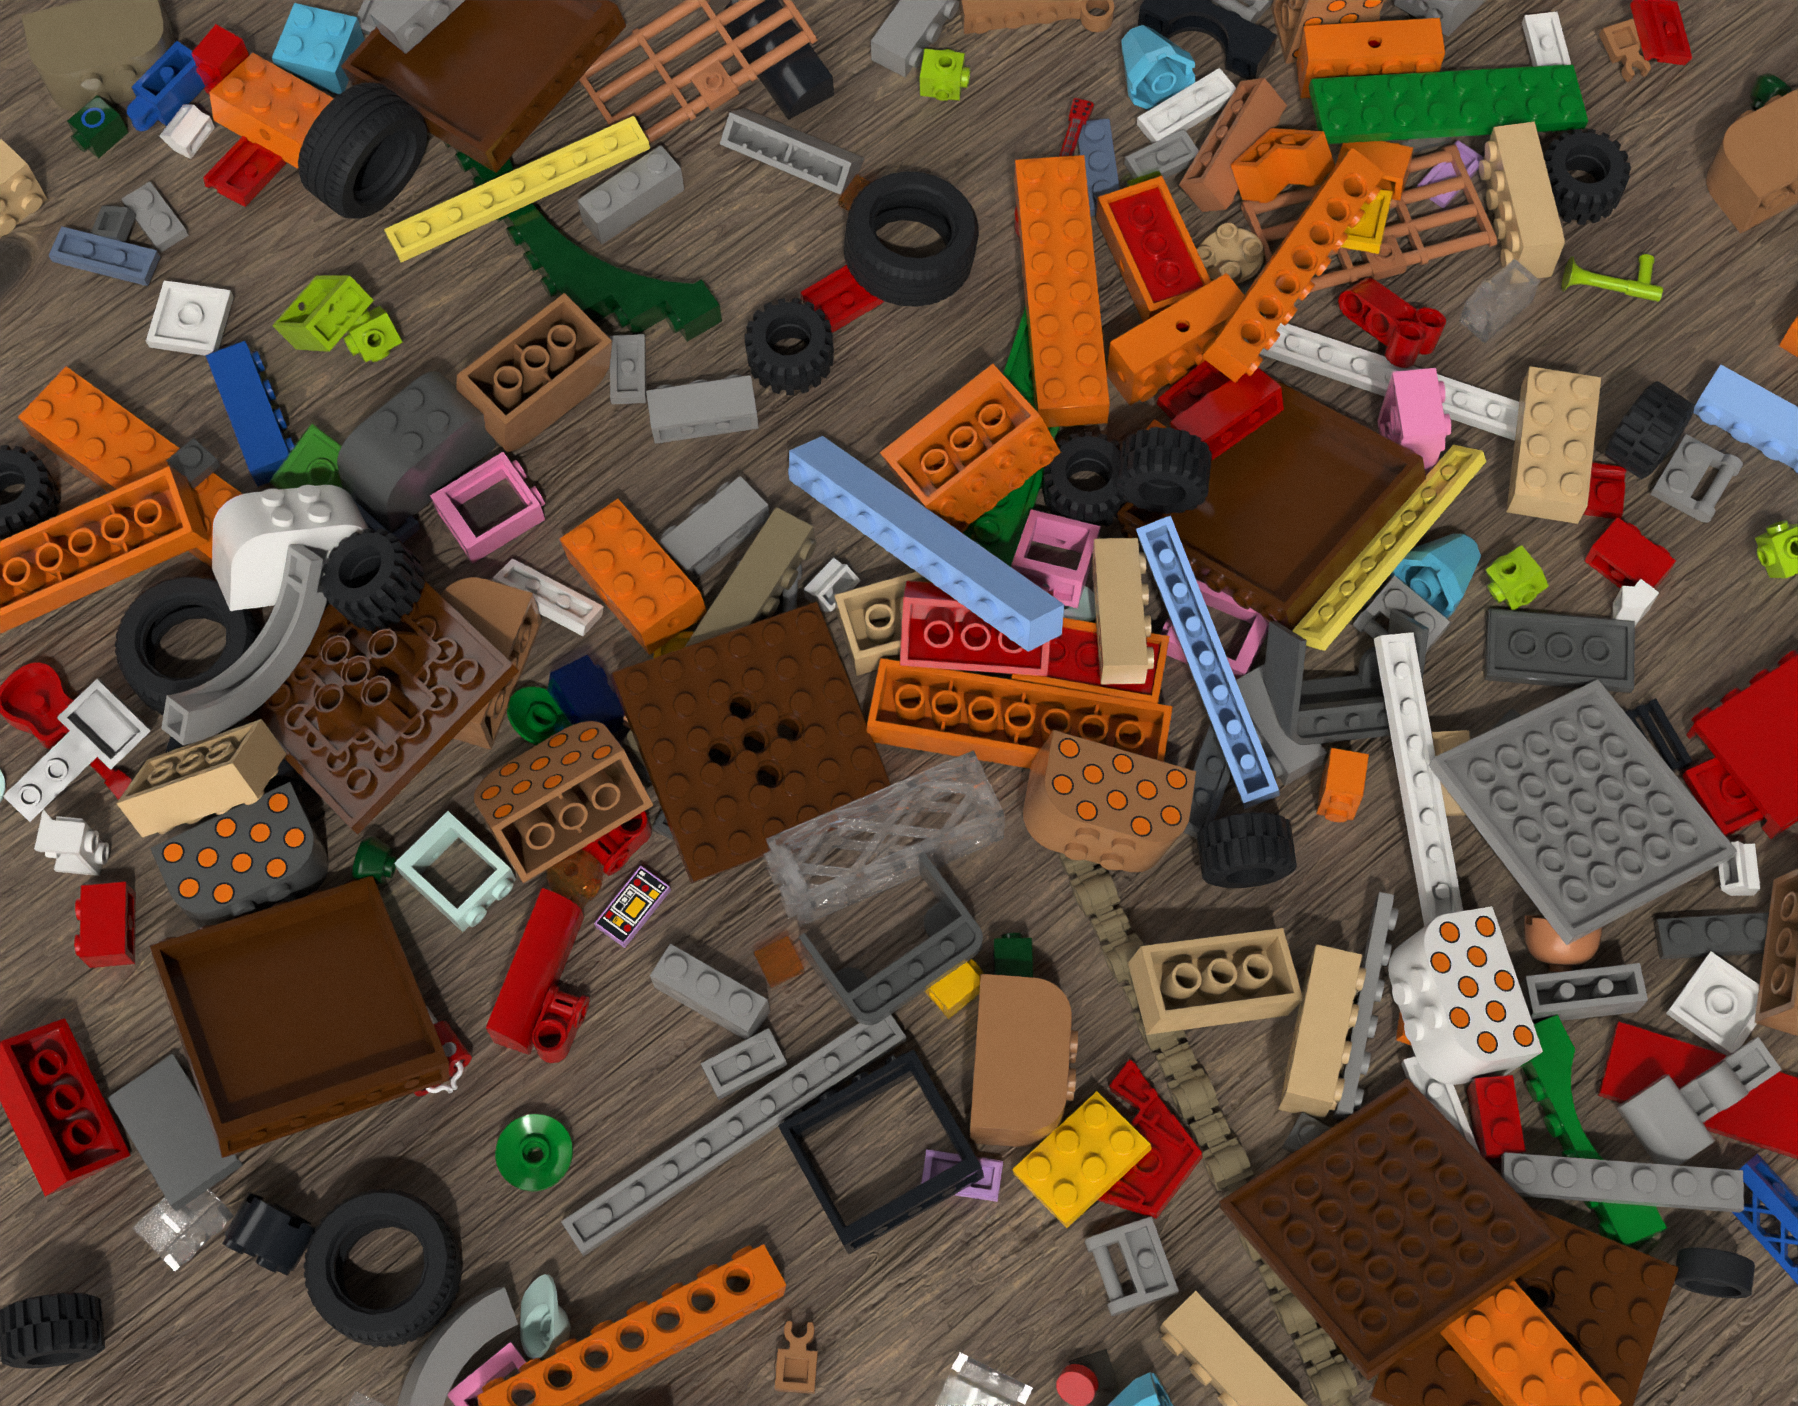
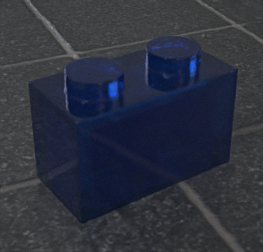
M588 654L550 673L547 691L571 726L582 722L594 721L605 725L611 734L623 728L625 713L618 695L609 686L603 668L599 664L595 665Z

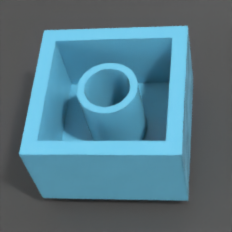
M294 3L272 56L274 65L319 90L341 94L345 91L349 82L341 65L365 40L358 18Z

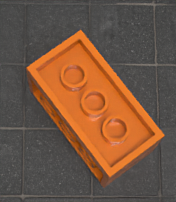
M994 364L987 367L880 452L909 496L961 533L982 514L992 510L1010 492L1020 488L1034 473L1042 467L1049 465L1054 457L1061 453L1041 415Z

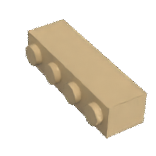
M1138 538L1094 539L1092 572L1100 684H1145L1147 669L1154 668L1153 647H1147L1146 637H1151V616L1144 615L1143 606L1149 603L1148 583H1142L1141 574H1146V555L1144 552H1139Z
M1197 1291L1162 1323L1159 1331L1164 1335L1161 1338L1163 1344L1175 1356L1181 1353L1192 1364L1189 1367L1191 1373L1203 1385L1206 1386L1210 1383L1221 1394L1218 1400L1223 1406H1308Z

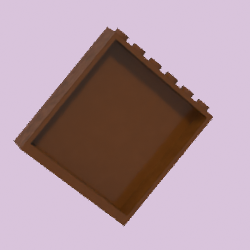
M465 0L406 54L384 37L376 27L361 45L349 55L341 67L353 86L361 83H381L422 114L429 133L497 173L623 31L626 24L618 6L609 0Z
M1272 378L1281 386L1284 410L1211 461L1208 496L1205 497L1203 504L1197 505V508L1193 510H1185L1182 513L1162 514L1139 509L1133 506V503L1127 502L1118 511L1117 516L1122 528V535L1125 538H1138L1137 528L1171 515L1196 577L1203 580L1211 590L1217 593L1222 591L1231 596L1240 607L1244 609L1251 608L1260 613L1268 623L1270 621H1277L1292 631L1424 482L1426 474L1422 456Z
M373 876L360 880L352 879L344 885L332 889L317 890L297 900L279 902L271 908L255 913H244L233 920L217 925H205L195 932L179 937H167L157 944L150 945L158 979L222 1158L449 1081L448 1059Z

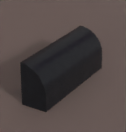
M731 0L725 9L732 6L739 0ZM765 0L724 26V28L733 40L783 7L778 0ZM790 19L740 52L748 64H751L798 34L800 30L793 20ZM809 43L757 75L788 120L834 96L833 76Z

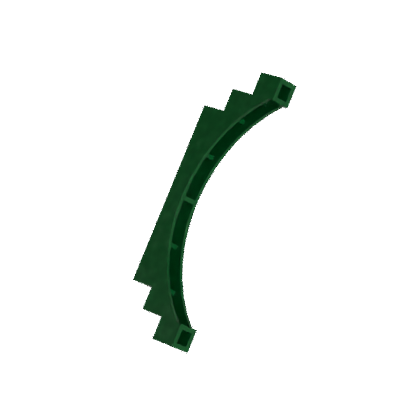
M443 141L447 148L451 147V145ZM454 148L457 152L455 158L464 172L470 171L474 178L471 180L475 188L513 171L509 159L495 173ZM532 203L496 219L498 222L504 220L507 224L506 232L514 246H522L525 251L523 256L529 268L533 272L536 270L540 272L543 277L540 280L547 294L550 297L555 295L558 298L565 293L594 323L613 314L621 328L626 326L632 335H637L666 318L674 333L680 332L688 342L722 322L720 305L702 279L694 284L664 281L637 275L612 266L588 254L566 239L547 222Z

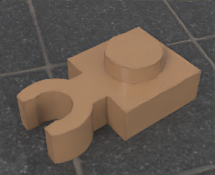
M1630 19L1603 28L1599 33L1600 39L1612 64L1619 61L1622 62L1621 73L1625 81L1629 82L1635 76L1632 67L1638 68L1643 77L1647 76L1651 70V65L1649 61L1644 59V56L1640 55L1643 51L1634 20Z
M787 1321L784 1327V1334L790 1347L789 1349H778L775 1391L815 1394L818 1351H807V1346L813 1341L815 1336L814 1325L812 1322H808L806 1335L797 1338L792 1334V1321Z

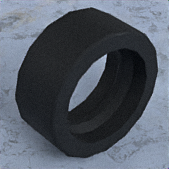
M1690 1247L1683 1248L1677 1252L1676 1267H1679L1675 1278V1284L1694 1293L1721 1298L1737 1299L1752 1295L1755 1265L1749 1258L1736 1253L1711 1248Z

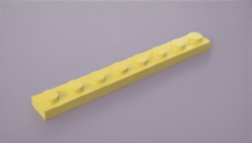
M634 116L629 117L385 228L384 231L400 263L645 152L650 149L649 141Z
M1452 445L1427 474L1424 482L1292 630L1307 640L1306 646L1323 651L1329 647L1486 463L1482 450Z

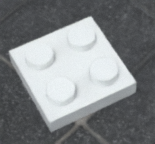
M164 280L146 339L150 348L203 356L218 351L234 298L231 290Z
M1710 951L1666 1014L1718 1051L1729 1056L1743 1045L1757 1025L1754 1022L1759 984Z

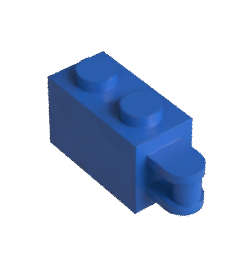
M176 41L132 86L136 98L128 105L127 114L132 121L133 127L138 131L150 129L157 120L167 126L182 105L189 104L205 87L201 76L196 71L197 66L191 54L192 50L179 41Z

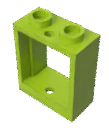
M316 275L272 326L296 350L330 352L374 300L351 276ZM301 302L304 304V309L302 311L298 308V305Z

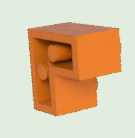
M1270 128L1231 164L1242 200L1258 201L1259 203L1273 201L1277 194L1288 184L1305 185L1306 187L1319 185L1335 167L1324 131Z

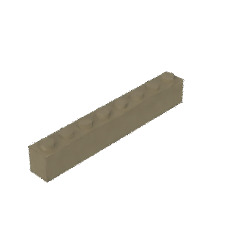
M775 507L685 647L754 624L765 618H771L778 608L780 594L784 588L789 590L797 578V568L802 560L808 561L816 548L817 542L815 541L813 526ZM630 730L622 742L624 751L628 757L645 766Z

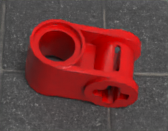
M645 811L632 818L642 821L640 828L636 831L629 832L624 830L627 824L625 822L582 848L585 854H591L604 867L603 872L606 875L610 876L619 871L629 858L651 837L652 826Z
M554 984L550 987L532 1033L533 1044L542 1060L548 1063H557L566 1058L576 1033L587 1014L590 1002L589 996L582 995L577 997L562 992L560 987ZM557 1035L561 1037L559 1043L554 1047L547 1048L542 1046V1042L547 1036Z

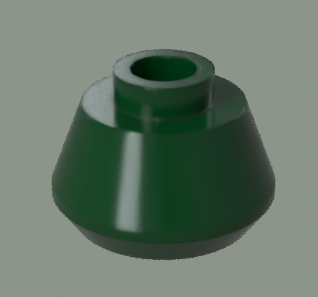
M1770 73L1759 75L1750 94V98L1753 101L1750 106L1756 111L1762 108L1772 97L1776 95L1783 97L1793 90L1781 79Z
M375 836L363 839L355 856L352 871L353 879L360 880L373 876L376 884H383L386 877L392 878L396 870L394 863L398 860L396 856H392V848Z

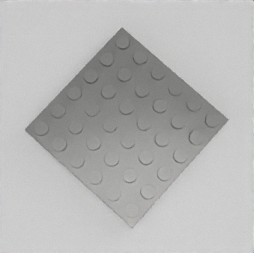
M1598 679L1433 757L1428 765L1566 945L1730 860L1737 852Z

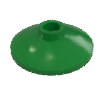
M525 687L519 689L511 696L507 704V716L510 724L522 738L534 745H538L563 729L577 724L575 714L568 703L559 695L544 688Z
M529 1114L512 1121L500 1134L495 1149L496 1164L503 1178L512 1186L531 1192L542 1191L557 1184L568 1172L573 1158L572 1140L565 1127L556 1119L543 1114ZM539 1149L543 1151L541 1160L533 1162L529 1159L530 1153L533 1150Z

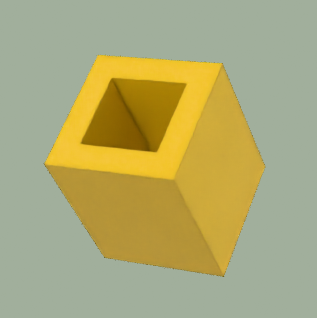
M970 959L924 992L943 1014L950 1019L979 995L981 974L984 973L977 963Z

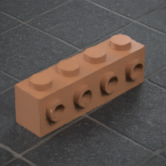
M1265 78L1240 81L1179 184L1202 212L1226 210L1232 204L1238 186L1231 164L1270 128H1275L1280 122V117L1287 105Z

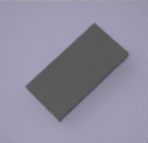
M1488 609L1486 618L1485 680L1581 688L1598 679L1607 691L1632 693L1634 690L1635 621Z
M173 1053L107 1098L170 1206L175 1211H178L243 1166L236 1153L224 1158L221 1157L201 1097Z

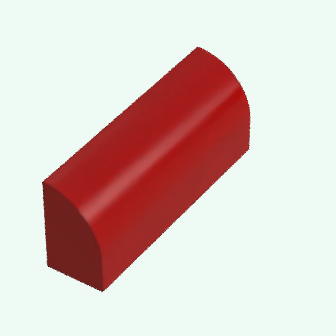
M542 888L486 1025V1030L495 1044L528 1055L531 1054L534 1046L532 1033L542 1011L546 994L553 984L558 985L585 917L577 904L545 888Z

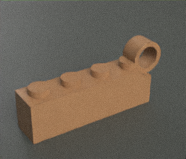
M958 0L964 34H982L989 30L1003 28L1016 29L1023 25L1049 24L1057 20L1071 18L1080 19L1082 25L1089 31L1102 32L1112 25L1114 18L1113 0ZM1099 8L1104 10L1106 14L1103 16H1093L1088 11Z

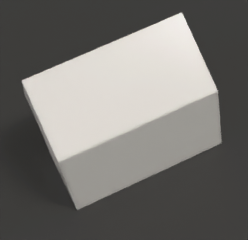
M183 104L160 134V137L174 151L192 159L215 127L210 116L201 112L195 105Z
M833 557L804 588V595L811 603L817 602L821 611L832 612L835 608L834 595L852 590L861 580L847 564H841Z
M1642 579L1634 587L1622 586L1613 602L1612 619L1635 621L1636 626L1650 610L1659 592Z
M1739 841L1731 842L1737 850L1736 854L1730 860L1718 865L1721 891L1730 896H1754L1760 890L1755 844H1743Z

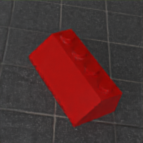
M906 581L903 597L900 666L1048 676L1050 641L1028 652L933 583ZM1046 591L1050 595H1054V591Z
M65 1018L0 1041V1102L45 1197L75 1185L131 1156Z

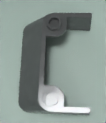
M1391 610L1388 635L1414 633L1423 682L1429 628L1398 610ZM1277 621L1269 622L1264 680L1283 731L1289 739L1299 745H1311L1391 736L1375 646L1363 654L1360 660L1358 675L1302 681L1307 640Z
M925 852L918 855L919 872L940 901L931 907L924 917V928L930 938L868 980L862 971L852 967L843 968L834 974L806 934L803 933L798 937L802 954L832 996L861 1024L874 1025L881 1022L975 957L982 948L983 934L981 928Z

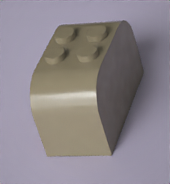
M81 0L21 15L30 58L53 101L59 107L71 112H78L97 95L109 106L133 101L136 96L132 86L176 42L172 23L162 0Z

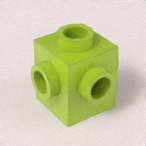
M924 49L920 72V96L933 97L941 101H960L962 88H968L970 79V68L965 67V53H958L950 49Z
M381 306L371 311L366 309L347 331L348 335L343 337L352 356L358 354L365 362L369 360L372 362L382 360L390 354V349L403 343L387 312Z
M1783 520L1767 526V533L1755 537L1758 545V559L1766 568L1769 578H1788L1798 574V524H1788L1787 520Z
M1522 545L1508 555L1497 558L1490 567L1485 569L1491 582L1487 585V589L1498 603L1505 601L1513 611L1521 605L1529 604L1536 598L1537 594L1549 587L1543 570Z

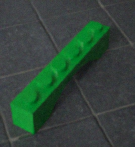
M1557 1014L1534 1024L1543 1052L1520 1066L1528 1078L1526 1086L1531 1098L1536 1103L1540 1102L1546 1114L1544 1116L1546 1128L1553 1138H1558L1564 1150L1562 1157L1604 1160L1595 1151L1583 1132L1575 1111L1571 1091V1070L1575 1047ZM1584 1201L1589 1209H1594L1600 1221L1598 1224L1600 1235L1628 1247L1657 1236L1667 1228L1656 1206Z

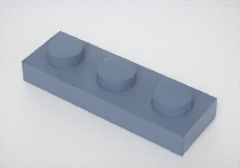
M1109 119L1087 121L1086 125L1082 126L1077 142L1079 155H1084L1090 216H1096L1099 196L1120 190Z
M61 226L49 253L52 262L145 286L149 285L160 259L157 250Z

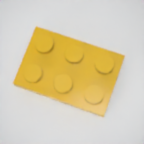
M1096 1091L1018 1163L1012 1171L1032 1194L1068 1228L1152 1148L1151 1144Z

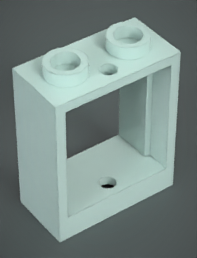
M449 811L394 863L399 873L462 932L469 926L474 927L479 924L487 913L486 909L496 899L499 901L506 897L512 890L513 882L516 880L511 868ZM457 838H460L490 865L495 872L457 909L427 882L421 874Z

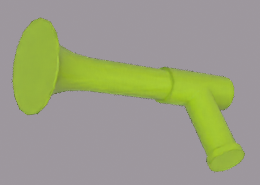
M1649 254L1639 257L1638 281L1619 279L1584 270L1574 262V256L1569 258L1562 279V291L1564 292L1572 285L1582 284L1659 302L1662 297L1663 287L1651 284L1655 258Z

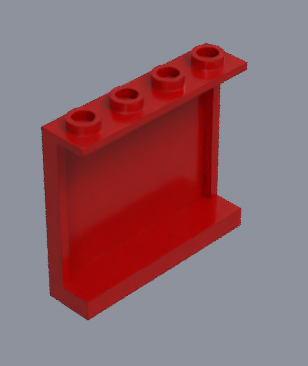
M1796 650L1789 652L1777 663L1779 667L1772 672H1769L1766 668L1756 674L1749 681L1751 686L1742 692L1738 687L1730 691L1720 700L1722 705L1713 711L1710 707H1706L1691 719L1694 724L1686 735L1689 740L1696 735L1702 739L1763 814L1767 822L1762 827V830L1771 840L1798 822V652Z

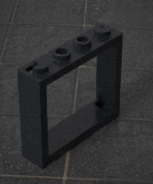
M914 1050L907 1054L903 1053L896 1058L894 1055L891 1056L882 1068L873 1073L870 1070L862 1072L851 1081L852 1084L841 1091L834 1089L823 1094L818 1099L816 1105L807 1110L801 1108L793 1111V1116L778 1125L848 1255L985 1178L980 1163ZM913 1076L959 1155L961 1162L846 1226L799 1140Z

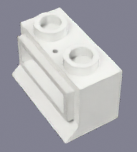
M43 809L34 849L39 852H45V856L48 858H56L54 868L56 872L100 876L102 864L105 865L109 858V844L100 840L98 831L92 830L81 818L57 816L56 820H53Z

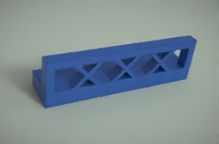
M1757 1153L1739 1169L1743 1170V1182L1753 1191V1204L1744 1203V1210L1742 1212L1732 1213L1798 1284V1264H1795L1788 1257V1244L1798 1245V1197ZM1747 1211L1753 1212V1217ZM1760 1213L1775 1215L1781 1222V1235L1766 1233L1760 1226ZM1776 1242L1781 1243V1248L1776 1244Z

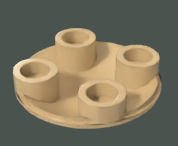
M1232 223L1220 225L1217 231L1206 237L1197 248V252L1211 282L1227 273L1235 284L1242 283L1253 277L1264 261V247L1260 239L1252 232L1237 228Z

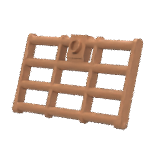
M685 0L641 29H634L632 31L633 34L603 52L579 81L609 126L632 116L636 118L673 94L681 108L644 131L649 144H651L688 119L690 121L696 118L695 115L707 107L713 111L738 95L739 91L737 88L748 81H755L758 79L757 75L809 42L813 44L818 40L791 0H781L785 7L733 40L724 26L765 0H739L715 15L707 3L710 0ZM699 7L703 9L709 18L708 21L655 54L647 43L649 39ZM794 18L802 31L751 64H748L740 51ZM718 31L726 44L671 79L663 65ZM641 45L649 58L595 92L588 78ZM734 56L742 69L729 76L721 63ZM653 71H658L665 82L664 84L614 116L610 115L603 103ZM692 82L700 96L687 103L679 90Z
M1455 144L1442 147L1441 151L1412 158L1409 173L1431 168L1439 163L1451 162L1457 177L1403 191L1401 201L1392 199L1390 209H1396L1401 223L1385 227L1379 254L1361 251L1365 263L1353 266L1347 252L1353 249L1340 247L1336 253L1331 250L1328 257L1337 254L1343 269L1320 275L1319 277H1313L1310 281L1315 286L1310 293L1348 282L1350 285L1358 283V279L1369 276L1374 280H1380L1405 273L1407 266L1419 263L1424 265L1428 264L1429 260L1483 245H1488L1489 247L1497 245L1495 232ZM1323 183L1313 187H1304L1278 194L1273 201L1268 203L1241 201V210L1251 232L1263 244V262L1265 265L1272 257L1267 242L1285 238L1297 220L1261 229L1256 215L1312 200ZM1462 189L1469 203L1416 219H1411L1406 207L1407 204ZM1472 217L1476 218L1481 230L1478 233L1427 247L1423 246L1418 232ZM1407 235L1413 250L1402 253L1396 238Z

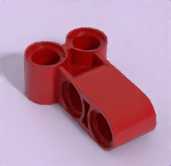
M1372 278L1361 280L1339 296L1338 303L1341 312L1352 322L1386 345L1385 357L1391 364L1397 367L1409 368L1414 365L1418 354H1431L1435 350L1446 325V318L1441 312L1427 307L1417 310Z

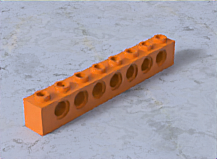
M1353 147L1344 155L1201 356L1203 359L1234 382L1244 373H1247L1249 376L1254 373L1263 361V358L1259 356L1262 349L1264 348L1268 351L1279 338L1280 333L1276 329L1280 323L1285 326L1297 312L1298 308L1294 306L1296 300L1303 301L1315 286L1310 281L1314 274L1319 277L1331 263L1332 259L1328 257L1330 251L1333 250L1336 253L1348 238V235L1344 232L1348 226L1354 228L1364 215L1365 211L1361 209L1364 202L1369 205L1382 189L1377 184L1385 174L1383 170Z
M764 1244L755 1249L751 1245L746 1246L731 1256L732 1261L721 1267H718L717 1264H712L701 1270L696 1275L698 1279L685 1286L682 1282L670 1286L661 1293L662 1298L651 1304L643 1301L627 1310V1316L615 1323L612 1320H606L598 1324L590 1331L592 1335L579 1342L574 1338L562 1343L554 1350L556 1354L543 1361L540 1358H534L519 1367V1374L507 1380L499 1377L490 1381L482 1387L483 1393L477 1395L478 1406H517L512 1401V1398L517 1392L522 1390L529 1391L535 1396V1400L529 1406H579L784 1296L787 1285ZM736 1277L741 1278L747 1283L748 1288L742 1292H734L727 1286V1281ZM698 1296H705L712 1301L713 1307L706 1311H700L693 1306L692 1300ZM668 1314L677 1319L678 1325L671 1330H665L659 1327L656 1320L660 1316ZM634 1333L642 1338L643 1343L638 1348L629 1349L621 1343V1338L626 1334ZM599 1352L607 1358V1362L600 1368H592L587 1365L585 1358L590 1353ZM557 1371H564L571 1377L570 1383L564 1387H555L548 1379Z

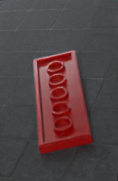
M1618 1021L1615 1025L1597 1096L1623 1103L1661 1076L1668 1074L1676 1086L1681 1088L1726 1058L1727 1055ZM1778 1072L1751 1090L1740 1101L1718 1112L1703 1122V1124L1710 1132L1798 1159V1078Z

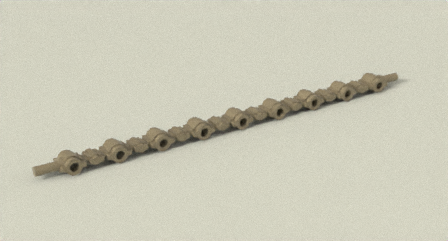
M1063 853L1059 854V859L1067 875L1076 874L1077 878L1070 880L1069 884L1079 908L1083 911L1085 917L1095 914L1096 918L1090 922L1099 942L1107 940L1109 943L1101 947V950L1112 976L1118 984L1127 981L1129 984L1123 987V991L1133 1010L1139 1007L1128 962L1144 944L1138 938L1136 932L1128 936L1125 932L1131 930V926L1122 907L1117 910L1113 908L1114 905L1120 903V899L1114 882L1105 868L1101 867L1095 870L1093 866L1098 863L1088 860H1073L1066 857ZM1141 1012L1134 1014V1018L1140 1035L1151 1052L1157 1049L1161 1050L1162 1053L1155 1057L1165 1078L1173 1075L1175 1079L1167 1083L1172 1101L1184 1121L1192 1117L1194 1118L1195 1123L1190 1124L1189 1128L1198 1147L1207 1145L1208 1150L1202 1152L1205 1169L1218 1191L1225 1188L1228 1189L1229 1193L1223 1196L1225 1198L1247 1183L1246 1179L1254 1175L1249 1159L1236 1137L1229 1141L1226 1140L1225 1136L1231 1133L1228 1123L1221 1111L1215 1114L1212 1111L1213 1108L1220 1105L1216 1098L1214 1087L1202 1068L1196 1071L1192 1070L1191 1067L1196 1065L1197 1061L1188 1042L1181 1045L1178 1040L1186 1037L1184 1030L1146 1035ZM1236 1228L1240 1242L1252 1263L1262 1259L1264 1265L1257 1269L1267 1290L1275 1287L1278 1292L1269 1298L1279 1323L1285 1329L1288 1336L1296 1332L1298 1333L1300 1338L1293 1341L1296 1351L1303 1364L1311 1361L1313 1367L1305 1370V1373L1316 1399L1321 1406H1353L1349 1397L1358 1394L1360 1391L1355 1376L1342 1354L1332 1358L1330 1351L1336 1349L1334 1341L1323 1328L1318 1329L1316 1325L1318 1322Z

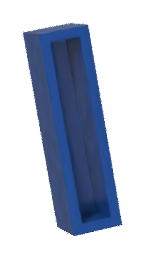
M246 341L210 353L206 355L249 472L257 487L269 483L295 445L291 437L285 439L282 430L288 427L280 408L274 410L271 401L275 400L276 396L269 379L262 381L260 372L265 371L258 351L251 353Z

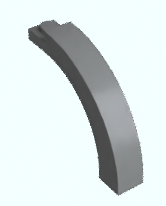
M301 544L288 546L280 592L272 613L258 637L235 663L212 680L188 691L167 695L162 730L182 745L204 740L234 726L249 716L278 690L290 676L309 647L325 609L327 599L322 592L324 587L319 585L323 563L321 557Z
M505 1287L490 1288L473 1297L457 1308L436 1328L417 1354L404 1381L397 1406H444L454 1380L473 1354L498 1334L518 1325Z

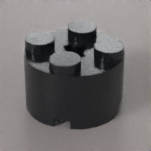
M248 1192L224 1234L226 1237L222 1244L240 1254L246 1253L252 1257H257L255 1263L274 1273L278 1271L289 1276L291 1271H295L307 1249L308 1243L311 1242L310 1237L314 1234L316 1226L311 1225L309 1221L276 1203L267 1204L263 1202L264 1197Z

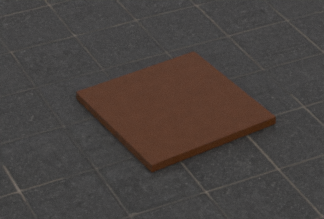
M1408 1078L1219 1201L1220 1209L1367 1381L1562 1248V1239Z

